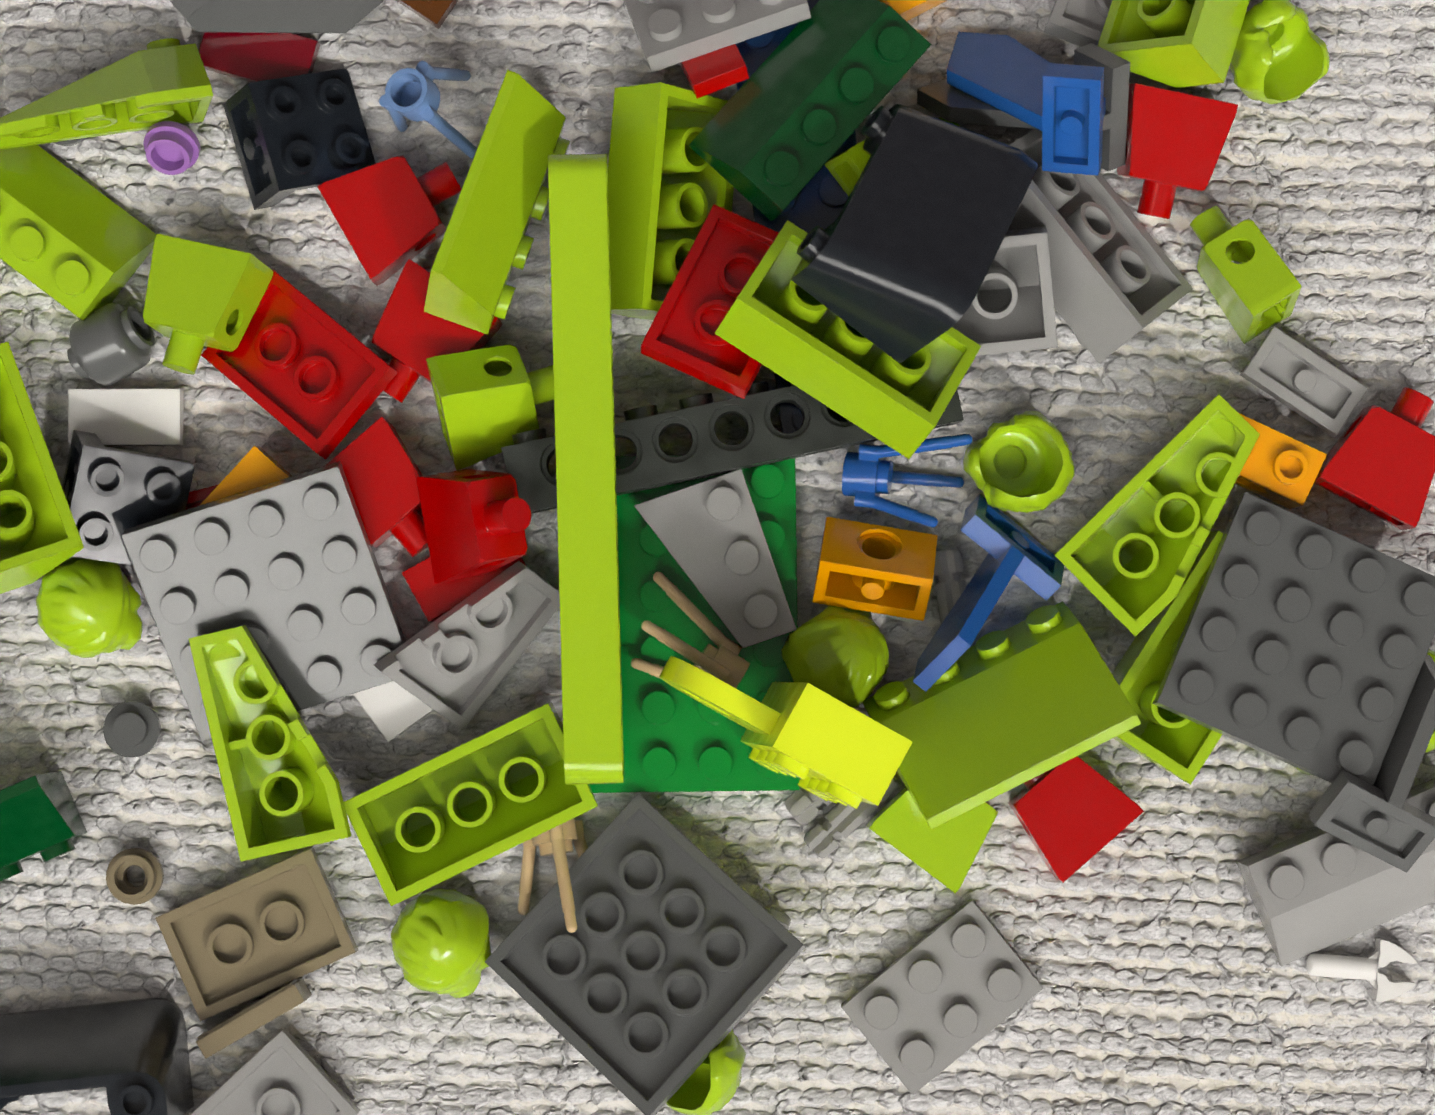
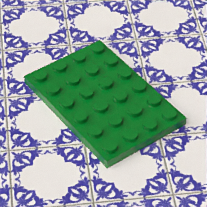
M668 455V456H670V457H681V456H683V455ZM616 456V469L629 467L634 462L636 456ZM794 458L742 469V473L797 629L796 471ZM731 472L617 496L624 783L590 784L593 793L800 790L798 786L800 778L797 776L794 778L788 774L787 776L781 773L777 774L748 758L753 748L740 741L746 731L745 727L689 697L662 679L634 669L631 666L633 658L665 666L670 656L679 658L693 666L695 664L645 632L641 625L646 620L667 630L700 652L708 644L718 649V646L653 580V574L656 572L663 573L728 639L741 646L634 507V505ZM791 632L740 650L738 656L749 662L750 665L736 689L762 702L772 682H794L782 658V649Z

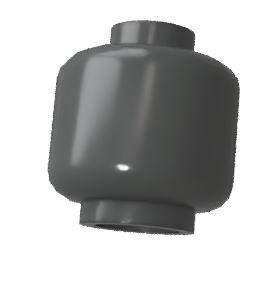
M111 302L89 314L84 321L80 319L71 326L69 334L71 348L68 349L67 356L71 366L81 377H90L99 384L110 386L149 363L152 352L151 346L155 342L152 328L144 323L143 314L135 307L130 306L126 308L124 305Z

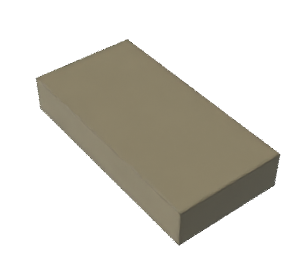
M297 978L206 1030L197 1037L196 1043L205 1059L305 1002L312 994L303 978Z

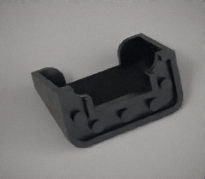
M895 104L889 110L884 106H880L863 126L861 133L867 137L863 144V150L871 156L838 218L826 229L821 228L819 225L815 226L799 245L797 254L802 259L791 280L900 364L948 331L971 306L1031 184L1038 165L1027 154L1016 147L904 105Z
M154 997L0 1014V1112L7 1104L17 1101L26 1095L106 1087L107 1103L111 1115H184L194 1107L186 1022L180 1008L166 998Z

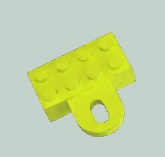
M673 656L669 657L659 676L663 681L689 697L745 727L746 731L740 741L753 748L748 757L749 759L777 774L781 773L785 776L788 774L794 778L797 776L801 778L798 783L799 787L825 801L829 800L835 804L840 803L846 807L848 805L857 809L860 802L878 806L913 743L911 740L809 683L772 682L762 702H759L713 675Z

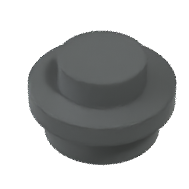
M128 701L118 704L108 713L104 721L103 733L106 743L115 753L124 757H139L147 754L156 746L161 734V724L156 712L151 707L142 702Z

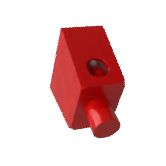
M1129 83L1125 165L1117 168V174L1144 180L1137 213L1170 219L1177 187L1204 191L1236 116L1238 104L1137 83Z
M404 155L387 159L317 186L370 280L376 286L384 283L401 269L408 259L412 260L446 231L434 207L460 193L462 190L446 161L423 175L416 177Z
M408 259L403 267L371 341L377 348L392 357L388 365L398 373L383 391L400 403H403L420 376L431 383L427 358L481 349L502 326L500 319L494 317L487 335L423 312L430 272Z
M1404 387L1391 412L1376 405L1363 408L1327 454L1314 484L1400 530L1415 528L1420 520L1435 473V436L1421 429L1434 401L1416 390Z
M380 417L326 465L341 461L371 546L377 548L391 535H394L408 553L415 557L428 547L424 520L418 513L421 510L416 477L423 475L395 428L384 417Z
M463 469L416 477L435 584L488 574L526 555L528 547L525 529L531 522V510L527 502L519 498L516 480L512 474Z
M1078 756L1023 783L1025 788L1008 802L1048 869L1062 883L1144 812L1138 804Z

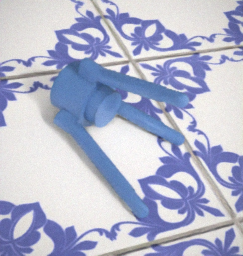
M420 61L415 69L405 68L394 73L388 80L385 95L380 97L379 103L388 110L397 129L400 132L407 130L408 125L405 117L416 122L425 120L469 158H474L477 147L437 112L440 104V91L433 82L434 79L468 81L471 77L470 72L456 68L433 67L426 61Z

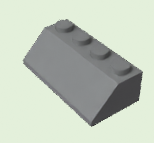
M1033 129L1010 144V146L1022 150L1037 163L1038 168L1008 230L1046 226L1054 308L1074 331L1078 342L1090 351L1098 363H1101L1193 288L1100 172L1099 176L1042 171V131Z
M1046 226L1007 231L971 306L961 319L952 326L981 345L976 356L1058 347Z
M1435 778L1412 787L1405 801L1435 817ZM1318 827L1236 861L1280 966L1435 902V839L1407 873Z

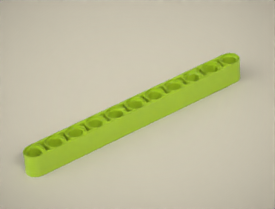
M607 153L548 155L565 784L624 783Z

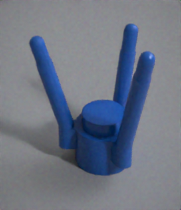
M970 434L925 439L915 453L969 445L972 443L973 438ZM860 444L859 452L847 451L842 473V493L844 496L855 497L854 506L874 508L914 523L917 522L934 528L938 525L936 517L881 498L879 495L890 494L892 483L961 488L964 485L962 477L893 471V461L883 460V458L899 456L901 454L887 445Z

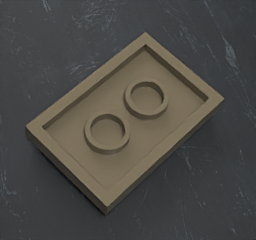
M314 847L155 918L200 1022L358 951V947Z

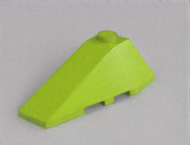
M176 38L152 41L146 45L147 50H139L1 117L0 150L148 130L155 123L162 121H172L182 125L203 122L213 98V92L196 43L181 45L180 40Z
M1218 394L1081 528L1055 556L1136 637L1177 597L1260 434Z
M246 625L189 638L240 861L351 837L339 780Z

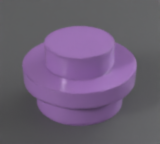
M162 121L155 123L148 129L143 141L148 163L155 170L167 175L183 173L196 163L200 154V142L197 136L188 127L177 122Z

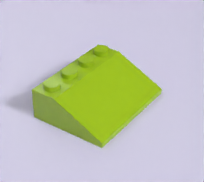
M1063 601L1056 605H1046L1035 609L1027 616L1026 620L1004 631L998 630L985 634L974 646L968 648L926 692L913 682L914 676L902 682L895 681L882 686L876 691L874 696L863 702L870 718L913 742L897 772L931 829L1141 724L1138 715L1085 629Z

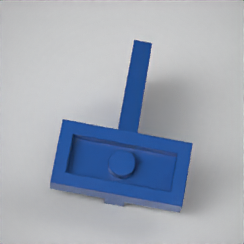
M958 32L947 66V84L1041 130L1042 171L1099 176L1102 164L1103 120L1106 110L1104 67L1050 63L1009 35Z
M981 494L965 509L961 531L988 552V554L917 661L913 682L925 692L972 645L1013 575L1017 576L1046 601L1062 585L1063 563L1001 510L988 505L986 498Z

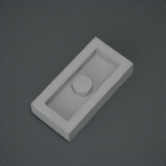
M1275 326L1268 331L1240 376L1332 437L1338 435L1368 390L1367 387Z

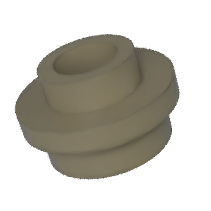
M130 848L121 851L113 857L106 871V882L112 895L119 901L131 905L142 904L155 897L160 891L164 879V872L159 859L150 851L142 848ZM132 865L141 867L145 872V881L141 886H134L127 879V871Z

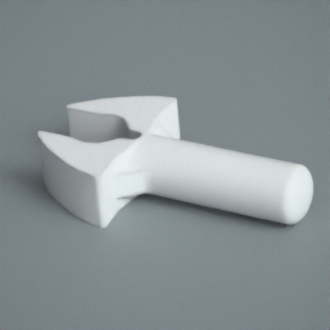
M1375 938V951L1367 957L1312 953L1308 956L1306 962L1307 972L1311 976L1366 980L1373 987L1371 999L1377 1002L1398 997L1416 985L1408 980L1389 981L1384 974L1378 972L1379 968L1386 967L1392 961L1417 964V961L1408 952L1381 938Z

